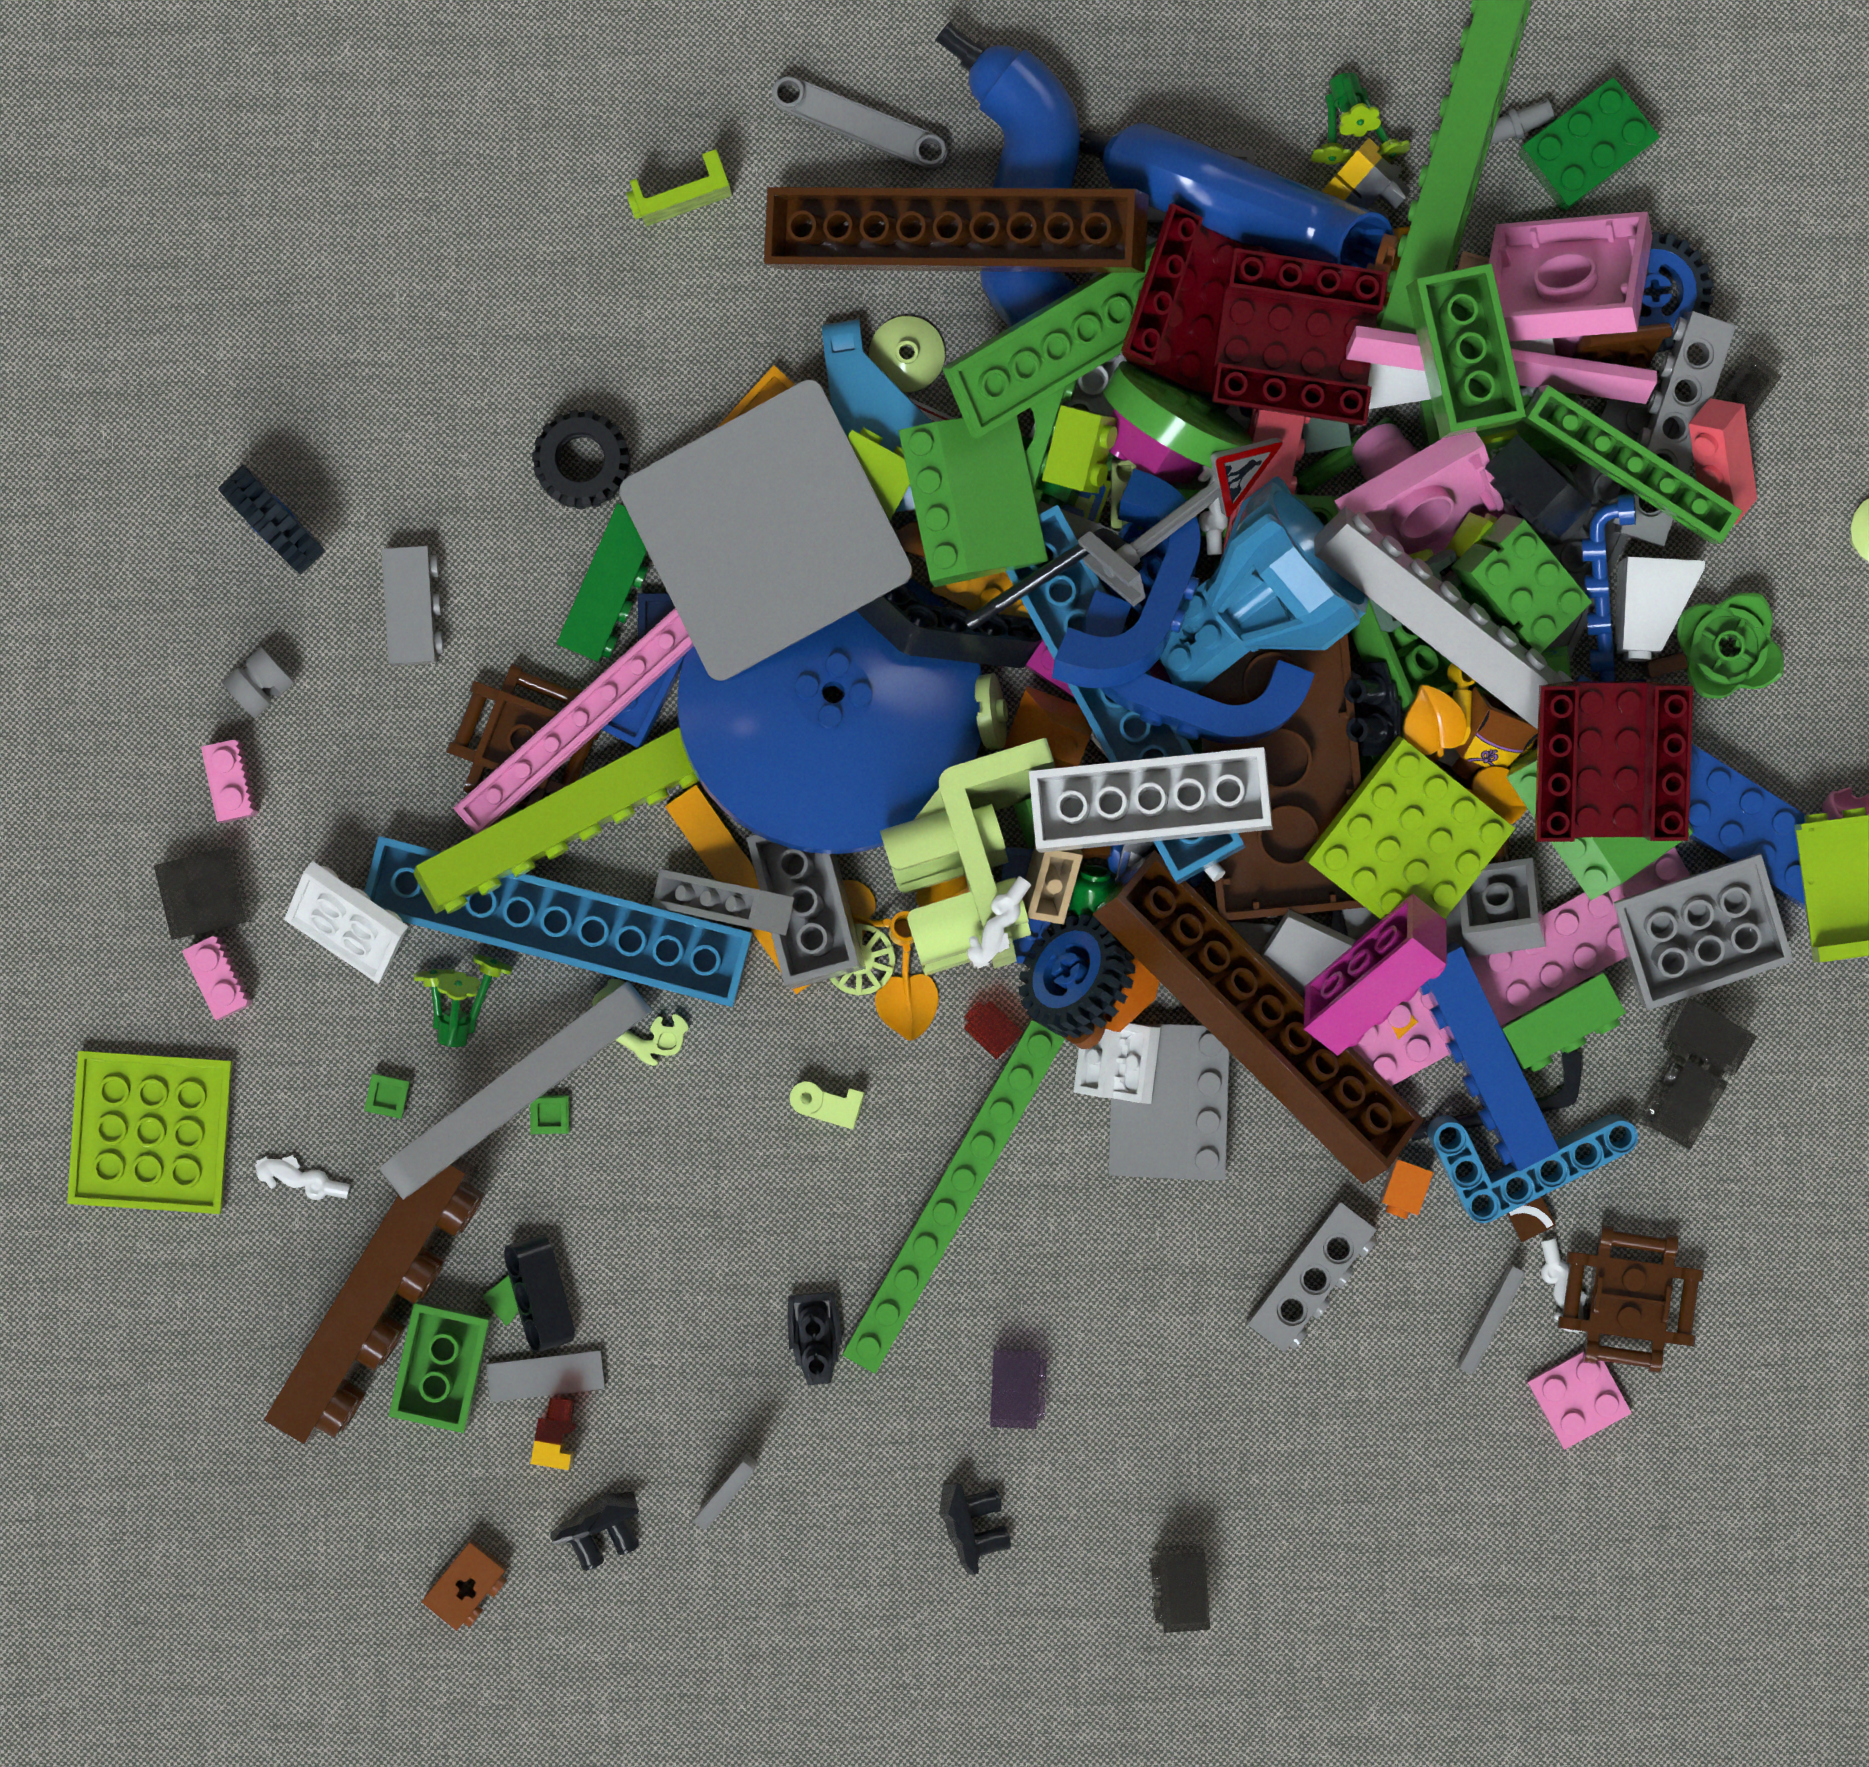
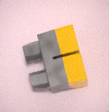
M1370 138L1364 142L1322 190L1324 193L1349 203L1378 212L1386 219L1389 216L1374 203L1375 200L1380 197L1395 210L1411 191L1397 177L1402 169L1397 165H1390L1378 154L1377 151L1380 148Z

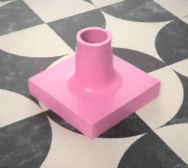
M1648 211L1496 224L1489 264L1492 263L1509 342L1553 338L1555 355L1572 358L1584 336L1637 332L1653 236Z
M1394 424L1378 425L1368 430L1357 440L1353 447L1352 455L1361 468V472L1367 482L1335 500L1338 512L1346 506L1355 514L1358 512L1363 513L1372 521L1376 531L1384 537L1390 535L1395 538L1407 555L1429 548L1434 555L1444 551L1469 512L1483 518L1486 513H1489L1497 519L1506 514L1501 494L1490 484L1494 477L1485 469L1490 460L1485 444L1476 432L1442 438L1417 452L1411 442L1404 437L1399 428Z

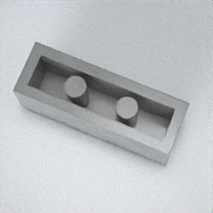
M428 546L381 549L388 664L398 666L438 663L437 654H444L443 632L436 631L435 616H441L442 613L440 593L433 592V578L439 577L438 555H431V549Z

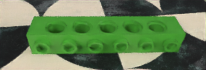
M1549 385L1540 386L1525 409L1526 417L1521 419V421L1711 544H1722L1742 512L1738 507Z

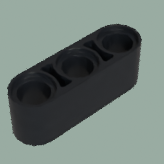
M544 1235L507 1245L504 1249L505 1264L530 1348L534 1352H541L572 1342L575 1337L574 1325L549 1240Z

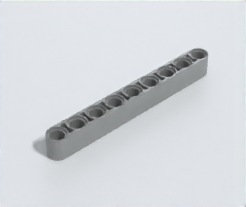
M625 982L390 1158L379 1170L403 1200L639 1023L653 1010L631 982Z

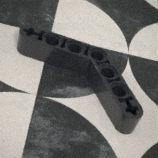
M904 584L856 610L899 651L911 656L1024 668L1042 640L1033 620L1022 616L996 614L971 630L964 617L972 613V610L926 605Z

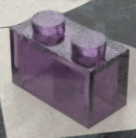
M993 1348L990 1427L1037 1429V1420H1044L1045 1397H1038V1383L1046 1382L1047 1359H1040L1039 1349Z

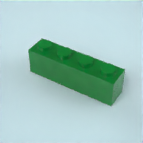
M619 503L616 504L556 642L558 646L601 664L603 657L611 658L619 639L613 636L619 622L624 624L627 622L634 605L633 602L628 601L633 588L641 589L649 571V568L644 566L648 556L645 545L626 507Z

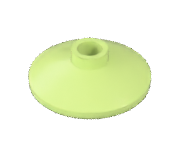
M900 316L885 322L875 332L869 347V357L903 392H915L926 388L939 376L945 361V347L939 332L929 322L914 316ZM903 346H910L914 349L915 353L911 359H903L900 356L899 352Z

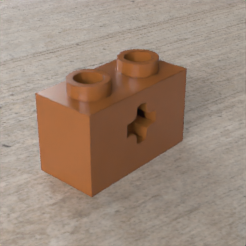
M472 1538L421 1603L456 1631L463 1623L470 1628L483 1611L478 1604L488 1593L494 1598L508 1579L503 1576V1573L508 1567ZM471 1578L476 1582L473 1586L476 1594L469 1592L464 1596L459 1592L462 1588L459 1580L467 1582Z

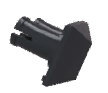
M1386 662L1364 663L1362 678L1351 679L1345 685V697L1349 702L1354 703L1355 718L1348 722L1346 733L1351 741L1358 742L1359 756L1384 755L1398 736L1402 737V700H1398L1396 683H1392Z
M834 1292L788 1296L789 1349H793L796 1366H801L808 1385L831 1383L834 1362H838L839 1345H842V1336Z
M960 1483L943 1484L939 1515L946 1524L948 1536L956 1547L961 1565L967 1574H978V1560L980 1556L1000 1550H1008L1011 1546L1009 1533L1005 1526L975 1533L971 1520L972 1518L993 1512H1000L1002 1504L999 1493L995 1488H992L988 1491L965 1496L963 1486Z
M634 1492L604 1494L595 1503L582 1508L574 1517L561 1523L550 1533L553 1545L564 1542L571 1543L580 1561L581 1568L585 1571L594 1569L604 1562V1557L600 1553L593 1535L607 1529L618 1555H625L634 1551L639 1546V1541L635 1537L628 1518L639 1512Z

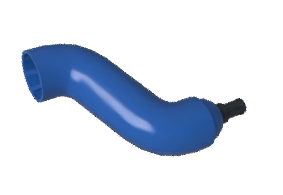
M949 22L939 33L935 41L962 61L960 65L969 71L968 83L973 96L980 103L979 110L995 121L1004 133V145L992 188L1071 189L1078 165L1081 135L1076 107L1064 84L1045 63L1027 49L1021 52L1012 46L995 45L986 47L980 41L975 43L957 29L953 23ZM980 271L982 289L995 312L1008 327L1013 326L1079 287L1061 272Z
M1137 123L1120 130L1115 135L1107 137L1093 130H1087L1080 136L1091 142L1087 144L1080 141L1079 150L1083 154L1099 158L1100 162L1103 163L1105 173L1113 189H1137L1148 194V206L1167 213L1169 204H1176L1202 217V226L1248 246H1262L1283 256L1366 269L1368 263L1375 264L1383 235L1394 236L1389 220L1378 212L1349 203L1153 124Z

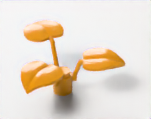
M1422 684L1419 686L1417 695L1406 714L1403 726L1404 738L1423 755L1432 754L1427 758L1435 762L1444 755V748H1455L1463 742L1467 728L1466 718L1460 706L1449 695L1439 689ZM1489 766L1480 770L1472 780V790H1467L1509 824L1515 823L1525 813L1527 807L1506 778L1509 770L1500 766Z
M965 876L918 890L916 894L918 906H926L970 892ZM843 880L854 924H868L874 927L889 928L891 940L895 944L902 946V978L891 977L881 989L876 991L875 1007L879 1017L888 1027L906 1040L913 1041L920 1037L930 1026L937 1011L939 997L936 985L929 976L917 974L909 977L910 945L914 943L907 920L910 911H901L892 920L888 918L884 920H871L869 918L875 912L876 902L870 889L858 881Z

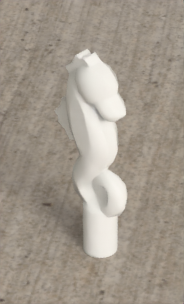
M1203 465V472L1198 479L1201 482H1205L1211 478L1209 486L1214 481L1213 469ZM1217 498L1207 507L1209 511L1203 512L1198 520L1201 530L1206 533L1207 555L1223 554L1222 531L1227 527L1228 517L1221 513L1219 498Z
M1018 876L1006 894H999L992 900L991 908L996 916L986 922L982 933L981 945L976 936L969 937L970 948L967 950V956L972 962L973 967L979 969L989 966L988 962L998 952L1001 953L1003 950L1010 948L1008 933H1004V928L1013 924L1019 918L1021 913L1019 902L1031 887V884L1024 878Z
M293 1155L284 1157L282 1160L268 1159L265 1156L261 1160L256 1161L255 1167L258 1179L266 1182L271 1189L277 1185L274 1179L275 1176L292 1188L305 1186V1193L312 1200L323 1199L326 1195L348 1199L351 1184L329 1180L326 1173L321 1170L312 1169L301 1172L299 1170L301 1166Z
M1556 1238L1541 1241L1546 1261L1542 1266L1541 1275L1545 1282L1555 1284L1553 1296L1556 1303L1563 1310L1569 1264L1561 1260ZM1581 1291L1578 1319L1584 1320L1583 1306L1587 1297L1583 1291ZM1556 1312L1553 1318L1558 1321L1559 1316L1563 1317V1314ZM1563 1329L1567 1332H1574L1577 1334L1579 1332H1582L1577 1330Z

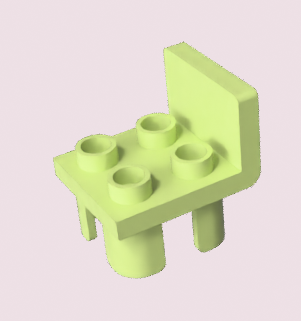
M1047 738L1038 739L947 768L939 778L938 790L914 820L880 830L896 885L900 892L911 893L965 876L970 892L922 906L909 912L907 920L925 976L971 962L967 956V950L970 948L969 937L976 936L981 945L982 933L986 922L996 916L991 908L992 900L999 894H1006L1016 881L1014 877L995 883L990 869L1008 863L1006 847L995 810L1015 805L1031 798L1029 771L1055 768ZM1023 900L1019 902L1021 911L1019 918L1013 924L1004 928V933H1008L1010 948L1003 950L1001 953L998 952L991 959L994 969L1017 962L1013 940L1031 935Z

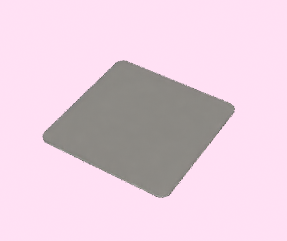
M805 380L665 456L627 477L620 486V497L707 673L711 678L718 681H725L896 589L905 584L912 575V565L822 386L813 380Z

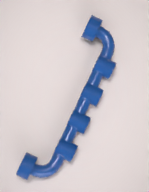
M1634 494L1618 495V503L1605 505L1599 509L1590 523V538H1582L1583 561H1592V575L1585 576V594L1588 598H1594L1595 612L1587 613L1588 634L1597 635L1598 649H1590L1591 672H1599L1600 681H1616L1605 526L1608 521L1614 518H1619L1620 526L1636 525ZM1636 679V680H1631V681H1645V682H1647V679Z

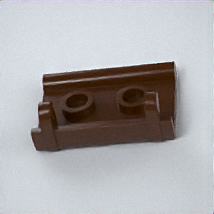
M1666 322L1640 325L1637 332L1587 335L1580 341L1572 358L1649 369V365L1663 339L1671 337L1672 327L1670 323ZM1578 394L1581 399H1591L1593 397Z

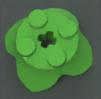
M1738 593L1729 596L1718 605L1709 603L1696 604L1680 615L1677 638L1679 646L1686 656L1688 680L1700 696L1722 699L1730 696L1735 690L1740 688L1753 690L1764 688L1783 675V653L1780 646L1770 636L1773 624L1772 611L1762 594ZM1728 637H1731L1735 640L1733 647L1737 651L1735 655L1729 653L1726 657L1721 653L1722 647L1719 645L1721 639L1726 641Z

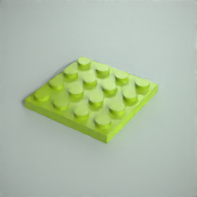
M1398 736L1303 859L1380 920L1412 894L1446 919L1516 828L1405 739Z
M78 1051L67 1204L222 1214L233 1061Z

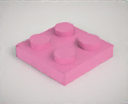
M1584 1350L1526 1381L1564 1450L1631 1414L1604 1361H1596V1364L1584 1363Z

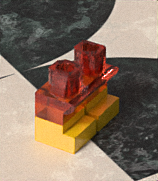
M557 1396L550 1397L547 1416L542 1415L538 1418L530 1464L570 1470L573 1467L575 1452L564 1450L566 1435L574 1431L580 1424V1421L573 1420L575 1399Z

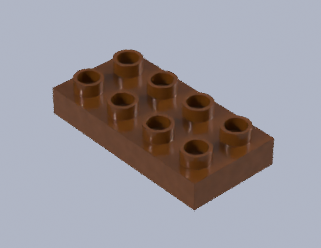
M1348 634L1344 635L1326 650L1259 649L1255 652L1249 651L1197 692L1199 695L1223 704L1243 705L1256 700L1263 694L1272 668L1278 660L1315 673L1310 689L1301 706L1287 723L1271 735L1244 744H1223L1201 738L1203 753L1264 747L1266 751L1273 829L1238 833L1246 848L1218 862L1224 869L1225 874L1215 882L1218 914L1225 921L1285 915L1288 910L1302 914L1365 908L1303 859L1361 785L1358 742L1351 741L1346 733L1348 722L1355 718L1354 703L1349 702L1344 693L1346 683L1352 679Z
M459 1158L403 1200L398 1194L265 1416L264 1421L302 1444L308 1442L321 1431L334 1439L340 1431H345L367 1392L350 1382L361 1364L373 1371H376L379 1365L383 1366L407 1327L390 1317L401 1297L413 1304H416L419 1298L423 1300L446 1262L445 1259L430 1251L441 1230L454 1237L459 1232L462 1234L486 1194L469 1184L478 1170L477 1167Z

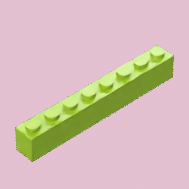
M679 727L418 864L413 875L435 914L444 909L448 914L465 906L468 903L466 898L479 891L483 896L499 888L502 885L500 880L513 873L515 878L528 873L536 867L534 862L547 855L548 859L551 860L569 850L567 844L578 838H581L582 842L594 838L603 831L602 825L612 820L616 824L626 821L636 814L634 808L646 802L649 807L654 806L669 796L668 790L678 785L685 789L697 783L699 780L688 761Z

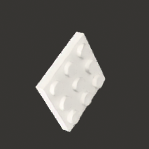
M314 861L303 872L284 918L289 924L378 984L387 974L408 929V926L403 923L402 919L395 912L382 909L372 902L364 891L350 887L341 881L333 870L326 866H319Z

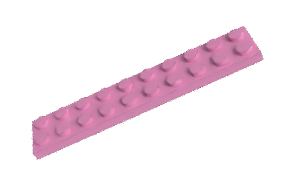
M1675 847L1623 884L1597 898L1590 900L1586 893L1583 892L1543 914L1546 947L1468 958L1500 1026L1626 957L1613 902L1689 877L1690 874ZM1419 989L1411 1000L1401 1002L1402 1005L1395 1007L1383 1023L1375 1024L1364 1033L1361 1041L1352 1047L1390 1086L1399 1083L1449 1055L1445 1043L1449 1042L1450 1039L1444 1028L1439 1030L1435 1025L1429 1009L1434 1007L1428 994L1423 996ZM1412 1015L1418 1023L1398 1040L1392 1026L1395 1028L1407 1026Z

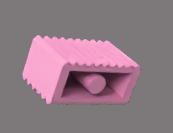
M229 740L201 747L216 820L220 823L254 817L259 812L254 809L257 803L253 802L256 796L251 794L254 789L250 787L252 781L248 779L251 775L247 772L249 766L245 764L248 759L243 757L246 751L242 750L244 744L237 740Z
M211 936L182 951L215 1020H222L251 1006L253 1002L252 999H249L250 993L245 992L247 986L242 985L243 979L238 978L240 972L235 971L236 965L232 964L233 958L229 957L230 952L225 950L227 945L222 943L223 938L219 936Z

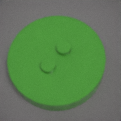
M1127 361L1119 363L1103 390L1105 398L1114 409L1141 431L1182 456L1211 469L1210 457L1213 453L1253 443L1250 435L1236 420L1199 393L1185 390L1133 366Z

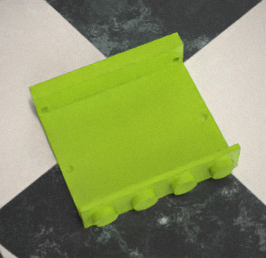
M1866 807L1842 810L1843 818L1828 820L1827 813L1805 815V823L1794 825L1813 962L1820 963L1869 956V815H1866Z

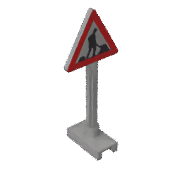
M1272 438L1213 453L1210 459L1214 481L1209 486L1200 490L1132 543H1125L1115 552L1091 531L1087 532L1078 539L1079 545L1090 553L1083 558V563L1134 607L1146 598L1141 575L1133 568L1140 562V558L1211 505L1217 498H1219L1221 513L1226 517H1230L1281 448L1283 442L1278 438Z

